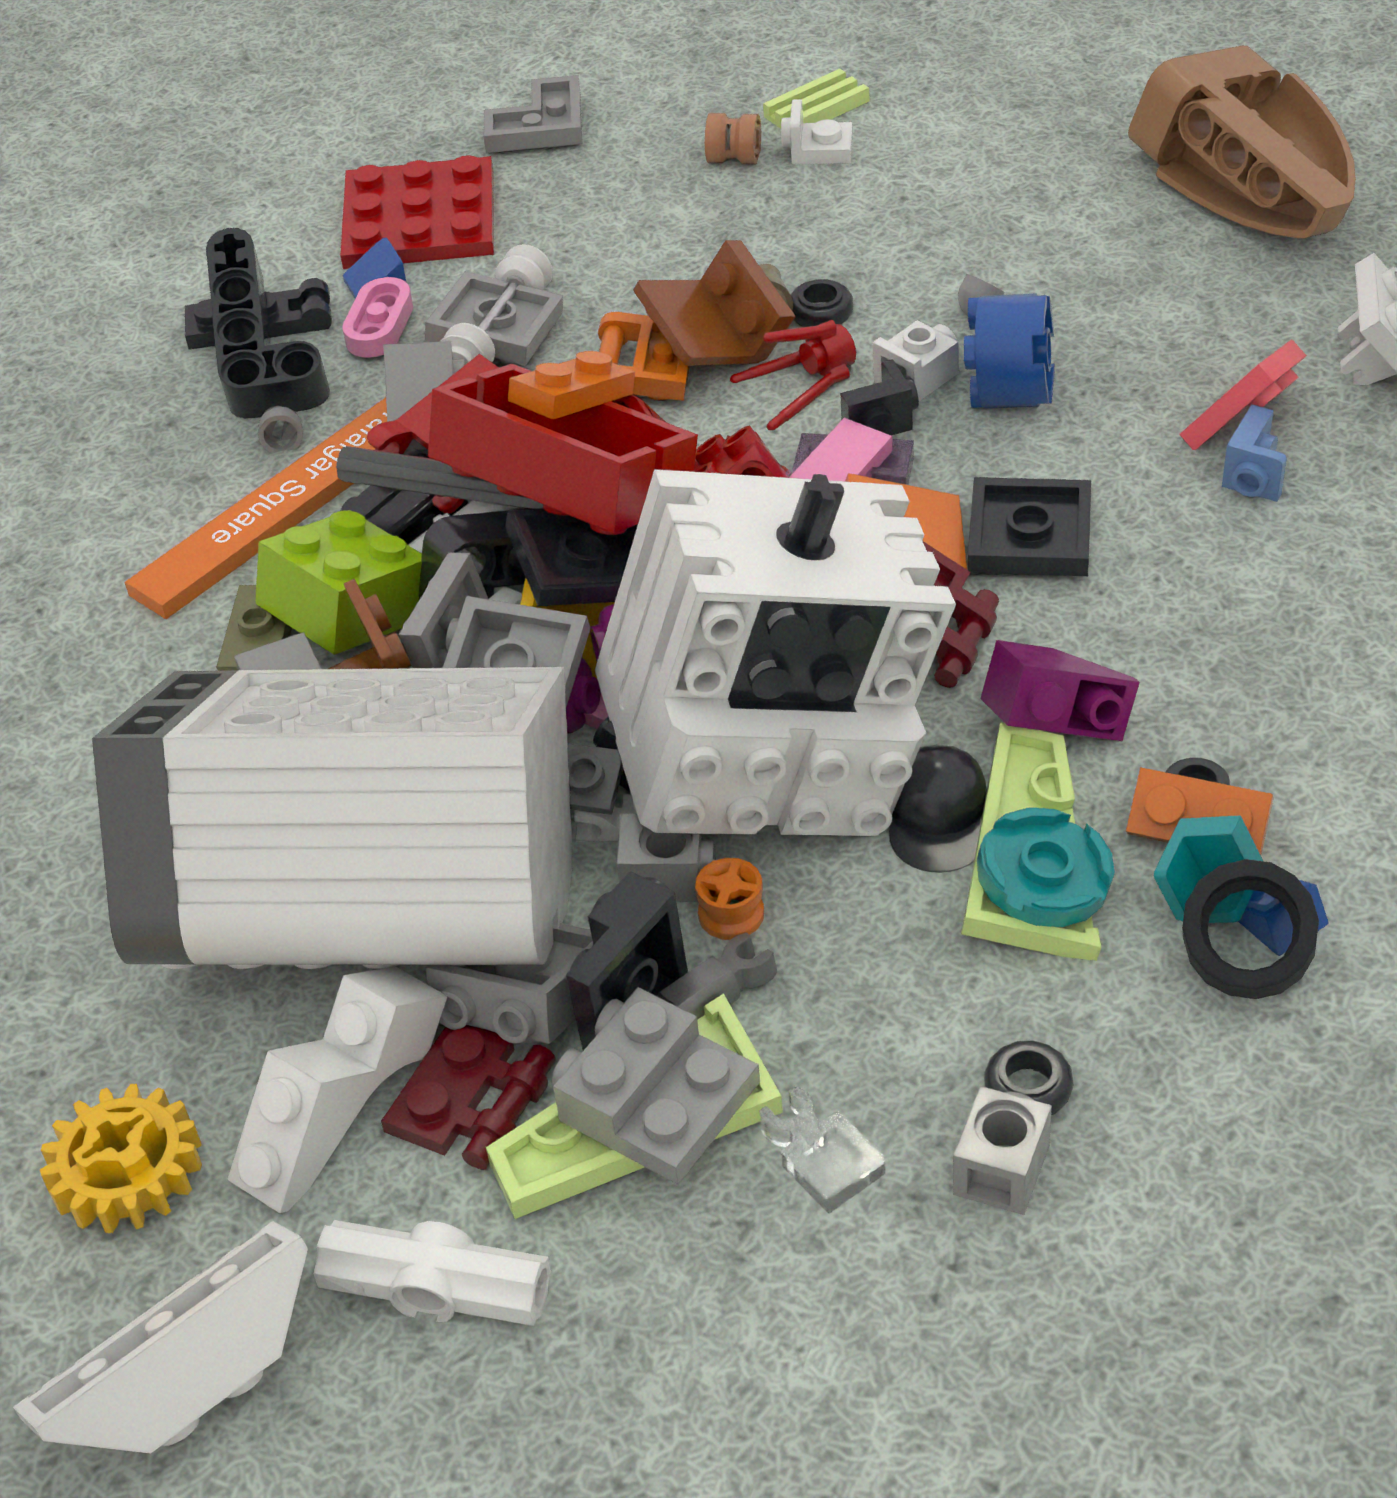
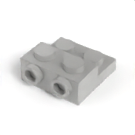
M466 596L460 617L453 618L448 626L446 634L447 656L443 668L564 667L566 709L590 632L588 618L585 615Z
M560 923L559 929H553L554 944L543 965H465L463 967L428 965L426 967L427 985L447 995L439 1022L453 1030L470 1025L496 1031L502 1039L514 1044L521 1042L550 1044L576 1020L566 974L570 971L576 957L585 949H590L593 946L590 929Z
M639 987L625 1003L618 999H613L607 1003L596 1022V1037L583 1052L576 1048L566 1051L559 1059L552 1077L559 1121L676 1184L681 1182L760 1083L759 1064L699 1035L697 1016Z

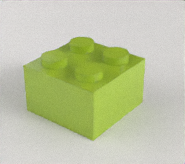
M351 510L337 511L331 514L330 517L304 526L291 527L284 533L259 541L255 604L299 633L304 632L307 638L333 655L369 642V638L343 584L355 579L365 599L374 594L377 595L392 628L382 633L383 635L389 634L403 627V624L419 602L422 553L407 545L403 539L393 536L367 521L360 513Z

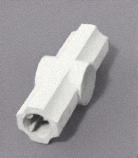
M334 1220L330 1226H324L316 1247L317 1257L313 1274L318 1288L390 1300L398 1311L409 1317L415 1318L417 1311L437 1314V1322H447L453 1317L454 1312L534 1326L536 1320L540 1319L548 1294L551 1269L547 1256L474 1244L472 1238L464 1231L442 1222L426 1221L418 1223L412 1228L411 1233Z

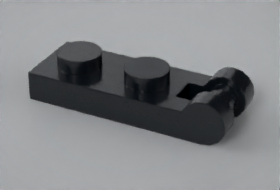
M310 278L302 282L299 289L273 293L265 291L270 338L330 328L332 324L329 306L330 290L327 283L323 280ZM211 299L203 300L197 304L185 305V338L189 350L215 346Z

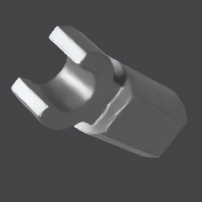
M748 933L737 935L725 945L721 957L716 959L714 956H711L660 991L657 997L697 1016L698 1020L705 1015L704 1006L723 993L731 1005L739 999L740 991L743 989L756 988L771 981L778 972L774 952L767 949L753 958L755 952L751 936Z

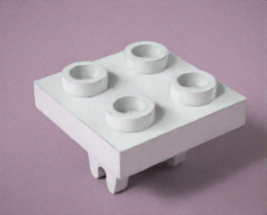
M1375 253L1355 264L1358 310L1338 327V337L1341 340L1357 335L1350 342L1351 350L1353 351L1340 361V371L1343 374L1360 370L1353 375L1354 385H1369L1397 374V268L1392 267L1388 269Z

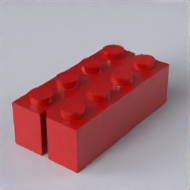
M509 364L477 374L476 380L468 377L432 389L428 457L451 466L452 471L458 475L478 477L497 485V490L504 494L524 496L543 504V508L547 512L557 515H570L587 522L592 530L601 534H622L627 528L639 523L654 469L694 472L698 434L612 401L554 420L509 402V379L531 372L515 364Z

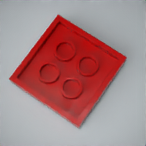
M465 155L454 160L435 162L415 160L404 165L384 167L365 165L357 169L346 170L340 251L343 269H349L378 241L386 237L401 258L403 264L494 255V171L492 157Z

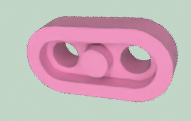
M394 277L378 278L366 283L360 289L342 326L346 347L351 354L364 358L378 357L384 355L383 345L398 343L413 311L410 287L404 280Z

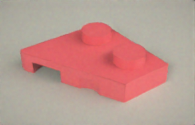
M1291 339L1254 367L1179 435L1192 450L1198 449L1248 406L1250 407L1252 404L1264 407L1299 378L1292 368L1307 355Z

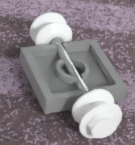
M522 244L512 247L506 253L504 259L496 267L495 278L465 271L426 320L425 341H451L453 360H464V365L478 354H481L491 362L495 358L502 363H517L526 366L563 311V295L544 291L553 276L552 265L548 257L538 248Z

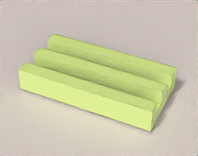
M837 69L763 103L764 117L781 129L782 118H790L792 100L802 99L803 123L831 120L869 102V87L864 84L858 86L857 79L852 76L846 78V72L842 69Z

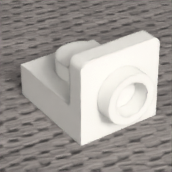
M802 99L792 100L790 118H782L781 121L782 148H791L792 164L851 163L852 122H837L827 119L816 123H803Z

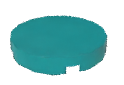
M1029 807L1006 813L994 822L993 829L985 834L977 856L978 881L990 901L1009 916L1029 924L1065 927L1086 921L1103 907L1115 874L1112 852L1100 833L1087 823L1085 829H1083L1079 825L1069 822L1071 815L1056 809Z

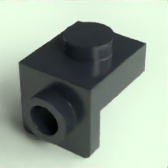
M893 359L881 362L882 382L840 393L841 420L846 418L891 436L913 430L912 410L917 409L919 406L917 389L913 379L910 376L904 377Z

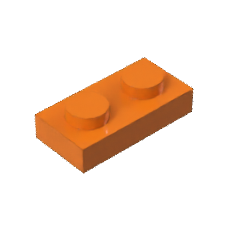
M583 351L577 353L575 359L562 363H542L535 367V371L511 377L509 379L508 401L554 420L632 395L635 371L612 363V357L608 354L597 351Z
M1140 767L1126 832L1129 835L1168 843L1180 818L1241 815L1261 855L1274 797L1271 793Z

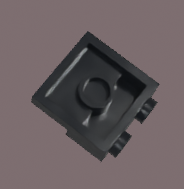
M630 871L611 892L603 894L597 900L591 913L587 916L593 946L590 949H585L576 957L570 971L566 974L583 1051L596 1037L595 1026L603 1008L611 1000L618 999L625 1003L638 987L657 996L660 991L688 973L675 892L671 891L657 879L644 878Z

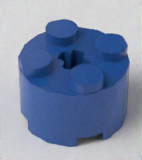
M1037 293L969 298L968 323L969 329L975 330V335L964 337V364L966 370L976 369V376H971L970 378L971 408L1039 407L1040 404L1052 403L1055 363H1051V337H1054V325L1050 296H1038Z

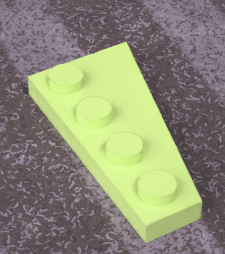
M1000 722L961 934L1061 957L1097 961L1101 950V942L1098 928L1093 927L1092 916L1086 921L1065 927L1035 926L1009 916L990 901L978 881L977 856L985 834L993 829L994 822L1006 813L1029 807L1056 809L1070 814L1069 822L1075 823L1072 808L1075 796L1063 735L1036 729L1007 726L1005 723Z
M723 993L704 1006L705 1015L697 1020L699 1035L759 1064L760 1083L715 1139L783 1113L782 1096ZM556 1102L486 1147L490 1166L514 1219L645 1168L641 1164L559 1121Z

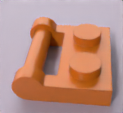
M609 312L601 318L598 329V336L601 340L599 352L611 356L612 363L618 365L622 346L628 340L638 342L633 367L620 365L635 371L633 394L647 396L654 400L673 399L684 401L690 366L685 365L676 357L671 345L656 323L648 315L624 312Z

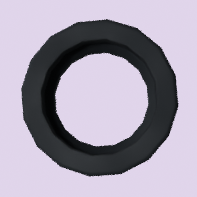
M1244 859L1220 865L1198 881L1185 903L1182 925L1183 940L1190 964L1206 984L1229 996L1259 999L1281 994L1302 979L1315 957L1319 918L1312 895L1294 874L1272 862ZM1244 890L1265 892L1279 900L1288 911L1293 926L1292 941L1284 956L1271 966L1256 970L1236 968L1222 960L1212 948L1208 935L1209 918L1217 904L1230 894Z

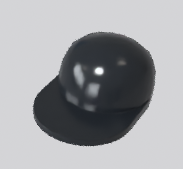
M938 744L919 748L912 765L911 777L904 784L892 813V822L889 826V838L892 849L903 862L914 868L927 872L942 873L962 869L974 862L987 787L979 763L968 752L954 746Z

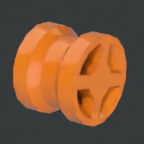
M722 858L704 866L696 876L695 892L699 902L698 919L701 927L709 935L722 940H731L743 933L752 934L763 922L764 904L761 899L763 883L759 870L754 865L740 858ZM732 899L739 900V903L730 905Z

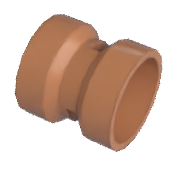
M709 113L705 126L706 161L708 163H723L727 159H738L741 164L756 165L761 150L762 131L759 114H743L740 118H729L725 113Z

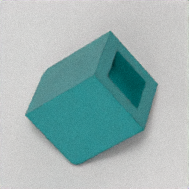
M1241 815L1180 818L1156 866L1154 879L1175 919L1183 921L1185 903L1199 880L1220 865L1244 859L1263 861ZM1244 890L1227 896L1217 904L1209 918V923H1234L1239 921L1253 891Z

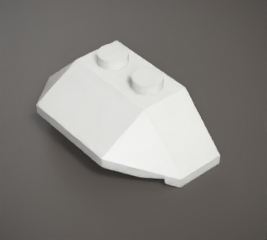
M274 1221L270 1222L252 1235V1238L244 1244L232 1249L45 1383L36 1393L33 1392L13 1407L20 1419L41 1440L46 1442L151 1454L160 1446H170L183 1440L197 1427L200 1420L199 1417L225 1398L237 1397L250 1390L262 1378L263 1370L281 1357L308 1251L306 1244L298 1234Z

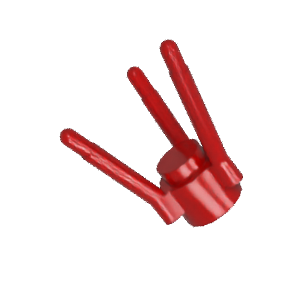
M833 320L817 326L768 332L763 336V340L766 343L805 340V343L800 345L797 352L731 375L730 382L738 383L799 363H802L804 369L809 374L819 373L821 376H824L767 423L768 430H775L799 413L833 384L850 377L847 367L855 363V343L849 331L841 324H835Z

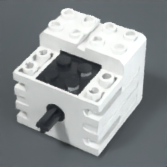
M654 469L595 668L610 721L612 720L616 734L615 741L640 824L655 833L756 834L765 825H778L781 835L878 836L890 826L892 813L905 782L911 777L912 765L926 734L915 703L956 606L948 587L934 586L940 568L933 552H927L922 540L925 534L918 519L904 517L910 501L903 485L830 481L826 475L813 474L812 479Z

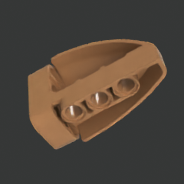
M1241 45L1172 58L1164 61L1151 74L1130 123L1128 136L1160 165L1156 172L1158 178L1210 211L1241 225L1270 234L1305 239L1326 234L1340 224L1354 198L1356 182L1354 159L1349 144L1336 119L1312 89L1295 73L1284 75L1281 81V74L1250 47Z

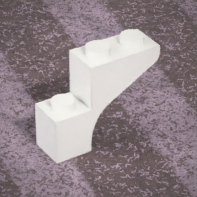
M396 966L343 975L323 1039L267 1052L227 1180L278 1213L289 1211L311 1188L374 1090L398 1069L412 1062L424 1059L431 1048L447 995Z

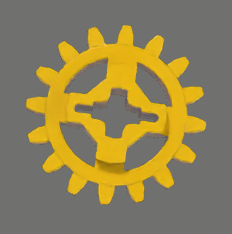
M130 1084L122 1098L114 1099L110 1090L104 1088L100 1090V1103L93 1107L80 1100L75 1102L73 1106L77 1118L73 1122L56 1120L52 1127L58 1141L42 1144L41 1152L47 1165L40 1169V1173L58 1212L61 1215L72 1212L77 1226L82 1229L89 1226L96 1217H99L105 1233H113L118 1226L119 1220L127 1217L130 1218L133 1226L139 1229L144 1227V1212L152 1208L166 1216L171 1212L167 1197L171 1193L188 1195L192 1188L186 1173L200 1171L202 1167L197 1148L202 1146L194 1121L190 1120L184 1103L179 1100L169 1104L165 1091L161 1088L155 1089L144 1099L138 1085Z

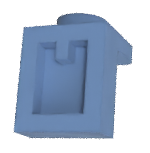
M1251 404L1227 444L1222 487L1236 490L1244 496H1258L1278 502L1282 494L1287 457L1285 454L1276 451L1278 437L1270 434L1274 410Z

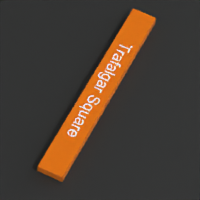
M386 397L126 580L125 585L128 595L164 619H167L258 553L259 541L284 533L287 529L295 527L354 483L344 482L338 478L337 458L341 448L346 446L375 450L368 443L367 434L376 425L387 422Z

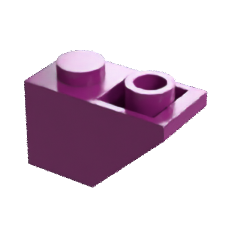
M996 640L980 699L1007 726L1123 741L1140 682L1135 677L1054 648Z

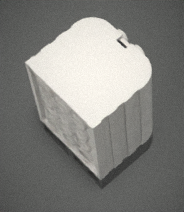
M564 667L174 671L92 738L110 928L116 951L120 959L126 964H161V966L171 969L188 968L195 965H228L237 969L255 968L262 965H295L304 969L323 968L329 965H363L372 969L397 965H453L457 967L465 965H543L554 944L553 929H559L560 923H563L566 916L572 873V828L569 805L570 786Z

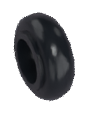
M828 279L808 281L796 287L791 293L793 300L792 312L796 316L793 320L803 327L817 326L829 320H833L835 324H842L853 311L852 294L847 287L837 281ZM817 302H827L824 304H815Z
M1033 1040L1016 1041L1003 1046L989 1059L984 1072L986 1088L1001 1092L1022 1093L1034 1101L1052 1105L1051 1115L1056 1114L1068 1102L1074 1086L1072 1069L1062 1053L1048 1044ZM1032 1069L1043 1074L1048 1081L1037 1088H1024L1011 1082L1008 1077L1016 1071Z

